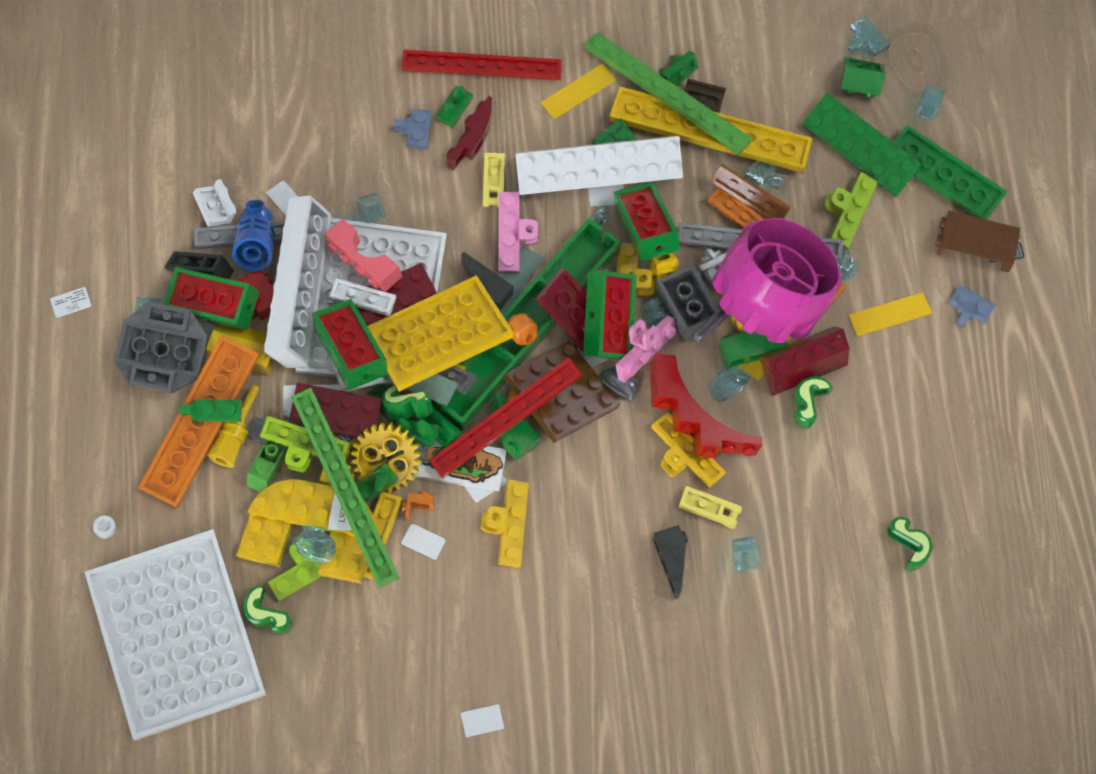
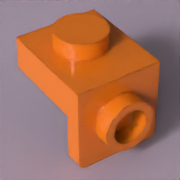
M428 492L408 493L407 500L403 499L402 512L405 513L406 520L411 519L412 508L434 511V496Z

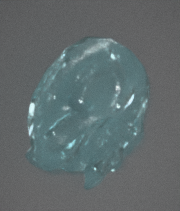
M845 249L842 253L841 262L837 261L841 272V280L853 278L860 263L859 261H854L848 249Z
M732 366L729 369L726 367L725 370L719 371L712 384L713 398L721 402L733 397L748 384L750 380L749 375L743 370H736L737 366Z
M303 525L304 531L292 540V544L296 546L298 552L304 558L317 563H327L336 552L334 540L323 529Z

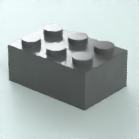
M694 264L656 282L655 293L667 314L675 319L676 330L683 342L692 339L694 332L719 309Z

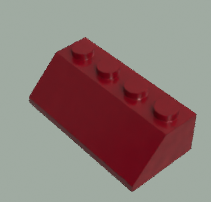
M833 326L759 356L771 395L774 396L796 387L802 379L821 377L848 366L850 348L844 329Z

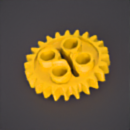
M383 422L380 424L379 429L375 424L372 425L371 431L366 428L363 431L365 436L360 434L357 437L360 442L353 444L358 450L351 452V455L356 456V458L352 459L351 463L358 465L353 471L361 472L358 479H361L385 462L399 477L397 483L388 488L389 493H392L394 486L400 491L402 488L401 483L407 487L409 485L408 479L414 481V474H418L420 470L416 466L422 463L421 460L416 459L421 456L422 452L415 451L419 447V443H412L415 436L408 438L409 430L407 429L402 433L400 432L401 425L393 429V423H390L388 428H385ZM387 441H395L397 448L389 447ZM369 447L374 448L377 451V455H370L367 449ZM400 450L404 451V453L393 455ZM383 455H385L386 457L393 455L389 461L388 459L378 461L383 457ZM396 460H402V461H404L406 467H405V468H400V467H398V466L396 465V462H395V461H396ZM378 461L374 465H369V462Z

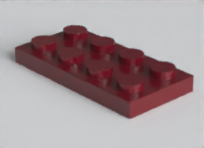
M422 263L401 271L402 278L386 291L396 295L391 315L437 294ZM356 307L367 326L388 317Z
M560 269L535 300L584 353L587 293L566 269Z
M296 383L294 395L309 388L313 390L332 434L357 438L360 434L365 436L363 431L366 428L371 431L372 425L375 424L377 426L382 398ZM292 402L288 423L305 428L295 404Z

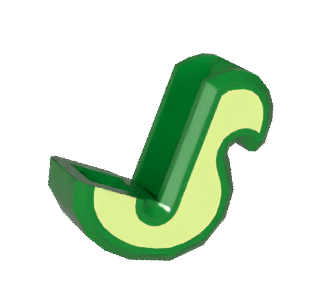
M809 377L802 379L796 386L793 395V401L797 407L794 420L799 427L810 428L815 423L817 413L813 396L829 395L833 387L825 378Z
M392 385L383 393L382 400L387 417L394 421L401 418L409 419L414 415L421 419L428 417L433 412L430 396L425 391L400 395L395 385Z
M897 517L888 526V536L914 551L905 570H918L931 556L933 549L932 539L921 529H909L908 527L911 524L909 519Z
M256 585L251 588L244 599L243 609L248 622L256 628L271 626L272 632L276 635L287 634L292 628V621L288 612L262 607L266 592L265 586Z

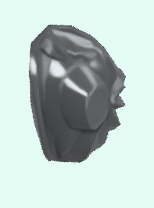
M616 367L608 368L599 375L600 380L607 387L627 397L629 401L634 399L636 387H641L640 382L636 379V375L630 377L625 383L619 381Z

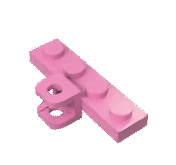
M499 192V273H519V245H533L538 242V222L532 219H519V192Z
M667 315L657 326L652 325L649 330L646 329V324L641 319L630 327V344L635 345V347L616 364L619 381L625 383L630 377L634 376L657 351H660L675 336L676 327L673 317Z

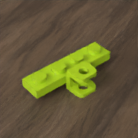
M862 172L857 175L850 192L837 187L833 193L827 195L823 203V208L827 212L838 217L829 239L844 240V250L849 248L878 183Z
M267 416L260 437L289 447L285 456L288 468L300 473L306 472L312 460V455L318 457L306 428ZM335 438L345 459L350 443Z
M305 538L289 547V554L296 566L268 582L278 601L321 577L318 572L326 548L316 553L311 543ZM298 546H302L305 551L303 554H299L297 552Z

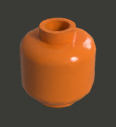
M523 313L517 314L508 320V325L514 333L512 339L518 345H528L536 339L538 326L528 315Z

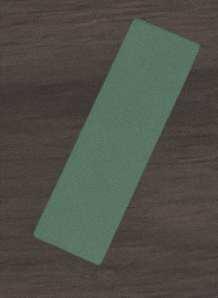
M522 246L519 251V273H504L502 276L504 280L514 286L512 297L500 310L502 315L518 298L543 259V256L525 246Z
M435 374L406 389L414 393L425 391L429 394L431 400L447 406L458 383ZM389 375L383 377V380L393 383Z

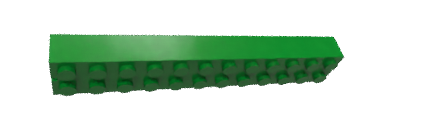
M590 218L586 220L503 314L507 323L513 315L522 313L528 315L538 326L536 339L531 344L518 345L511 338L460 362L458 365L465 366L466 371L475 374L477 380L467 394L464 395L455 391L447 406L431 400L432 406L452 424L460 428L461 431L466 429L507 382L504 379L505 374L521 366L557 325L535 300L560 269H566L582 289L586 291L588 272L604 271L619 254L621 241L606 231L603 242H601L604 228Z

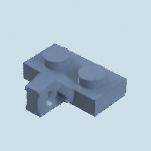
M412 109L411 118L395 119L394 132H400L404 136H408L407 148L427 149L432 111Z
M959 285L949 302L950 305L956 307L958 312L961 313L956 324L963 328L969 318L972 320L977 319L985 324L996 306L993 302L962 285Z

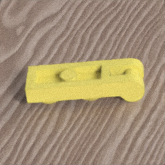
M485 153L483 207H489V205H497L499 207V192H504L505 153ZM489 193H498L497 197H489Z
M688 486L684 490L678 507L721 523L731 529L736 528L738 523L736 520L737 516L742 512V507ZM724 509L730 512L729 516L722 514Z

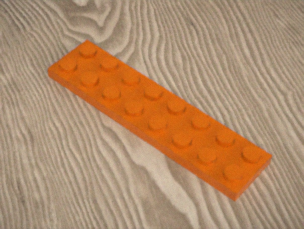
M221 335L183 405H192V400L237 399L260 354ZM179 412L138 488L178 508L224 422H198L191 420V415H182Z

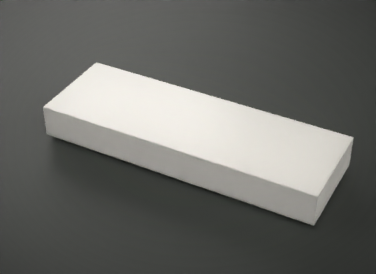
M336 278L329 299L337 302L352 299L358 308L390 317L396 301V295Z

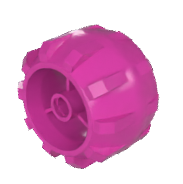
M770 218L750 222L743 228L739 236L729 246L726 256L714 274L713 286L717 293L723 295L719 302L726 315H733L743 325L742 330L750 335L753 332L765 335L768 341L784 343L789 336L792 339H803L809 335L834 300L835 293L841 286V272L830 247L815 235L813 231L783 218Z

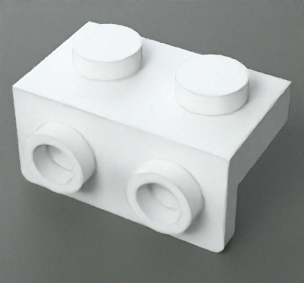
M221 179L216 180L214 186L194 190L193 195L208 227L231 223L236 214V207L231 202L228 189L224 186Z

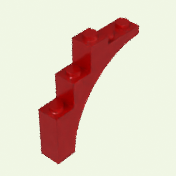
M655 353L650 362L651 406L663 410L672 409L673 431L683 434H694L695 456H702L707 459L716 458L720 451L727 454L738 453L745 456H756L763 445L762 437L744 434L714 419L700 407L685 387L678 370L676 355Z

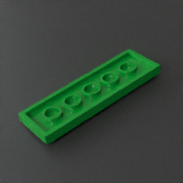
M828 92L802 123L803 126L896 197L922 166L919 161Z
M908 125L894 141L896 145L922 164L921 168L914 175L915 178L974 217L987 220L1007 194L1006 190Z

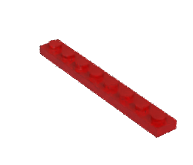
M403 49L402 71L561 81L562 59Z
M567 358L429 461L441 478H445L581 378L582 374L571 359Z

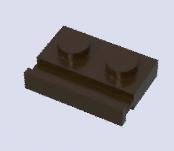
M688 78L684 92L710 110L720 112L726 88Z

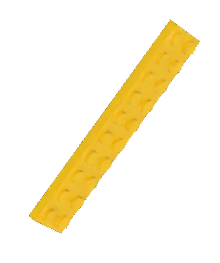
M619 86L609 117L611 122H616L621 118L626 126L667 137L679 136L680 140L789 170L804 172L813 139L811 137L715 112L752 138L751 144L738 155L653 95Z

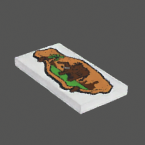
M437 441L434 447L420 445L419 452H422L418 459L422 463L416 466L420 470L418 474H414L415 478L500 492L507 453L506 449L487 446L445 478H441L429 460L445 448Z

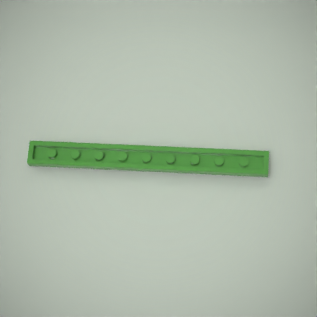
M599 32L585 43V49L736 154L739 155L751 144L752 138Z
M309 388L292 396L295 407L378 587L381 588L400 579L313 390Z

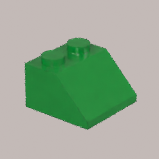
M845 57L840 83L841 89L849 94L863 93L864 96L870 98L880 96L886 74L884 64Z

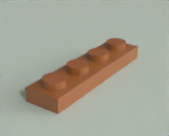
M723 163L710 181L768 219H784L791 208Z

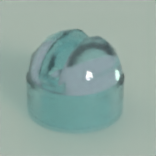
M601 207L590 218L598 225H603V221L607 222L608 214Z

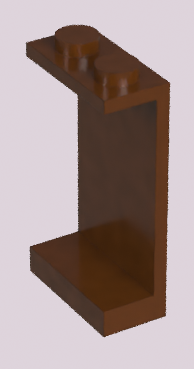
M950 210L945 217L941 218L939 229H942L941 235L938 234L935 246L938 247L937 255H941L944 249L1000 262L1002 263L1001 271L1009 272L1015 262L1021 228Z

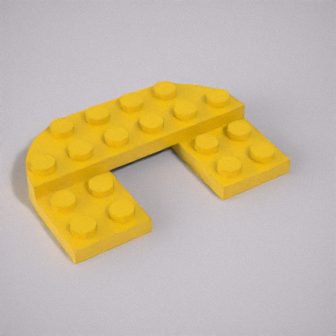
M297 479L283 480L265 488L251 503L248 509L250 517L236 555L239 559L280 567L293 524L331 531L318 572L321 576L362 584L368 566L353 531L328 529L334 498L332 486ZM365 502V505H366V507H367V509H368V511H369V513H370V515H371V518H372V520H373V522H374V524H375V526H376V522H375L374 516H373L371 510L369 509L368 505H367L366 502Z

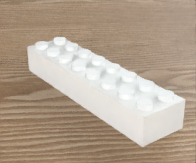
M679 136L515 152L520 195L683 178Z
M311 195L289 198L270 318L267 325V337L264 343V352L286 368L309 366L314 334L312 313L316 312L318 307L327 240L324 234L329 231L331 213Z

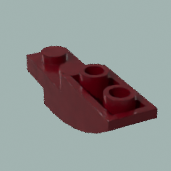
M488 96L485 101H480L474 114H470L464 122L465 133L460 137L456 147H452L446 155L447 167L453 171L465 157L473 160L484 144L492 118L491 96Z

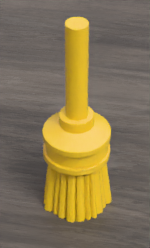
M252 385L242 405L241 422H224L218 439L207 454L212 462L223 467L234 468L240 447L244 445L245 438L249 434L244 428L246 425L244 421L260 389L258 386Z

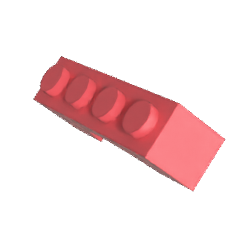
M343 218L324 234L328 249L332 253L337 252L346 265L351 264L360 277L365 276L374 289L379 288L381 291L386 292L402 278L400 267L387 255L366 257L357 252V247L360 243L357 230Z

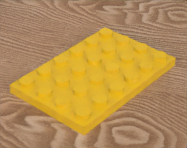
M477 275L390 315V317L388 316L367 326L387 359V373L398 392L513 338L514 334Z

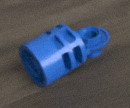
M251 200L246 203V208L242 211L240 222L236 227L232 257L236 265L251 272L261 271L271 263L275 230L270 221H272L274 216L272 211L264 206V202L261 200Z

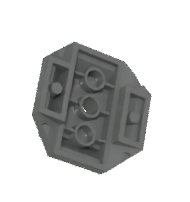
M147 302L141 309L124 320L114 362L130 386L172 394L198 379L202 370L209 337L190 309ZM166 346V353L163 355H159L158 350L161 347Z

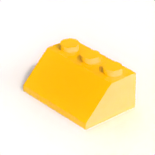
M218 325L213 330L206 347L208 357H210L222 335L260 354L252 371L270 375L275 359L264 352L267 332L248 327L247 331L222 325Z

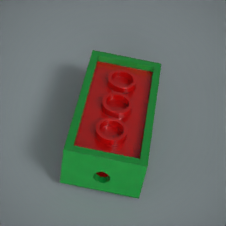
M653 181L613 192L617 214L640 262L680 251L678 231Z
M175 267L163 305L190 309L198 320L247 331L260 291L247 283Z
M609 271L588 272L583 357L621 360L633 348V344H630L629 330L634 325L637 275Z
M352 299L312 313L314 330L347 390L388 375L387 359Z

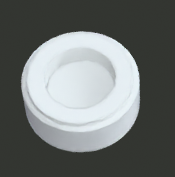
M100 516L94 521L93 530L99 538L107 539L116 532V523L109 516Z

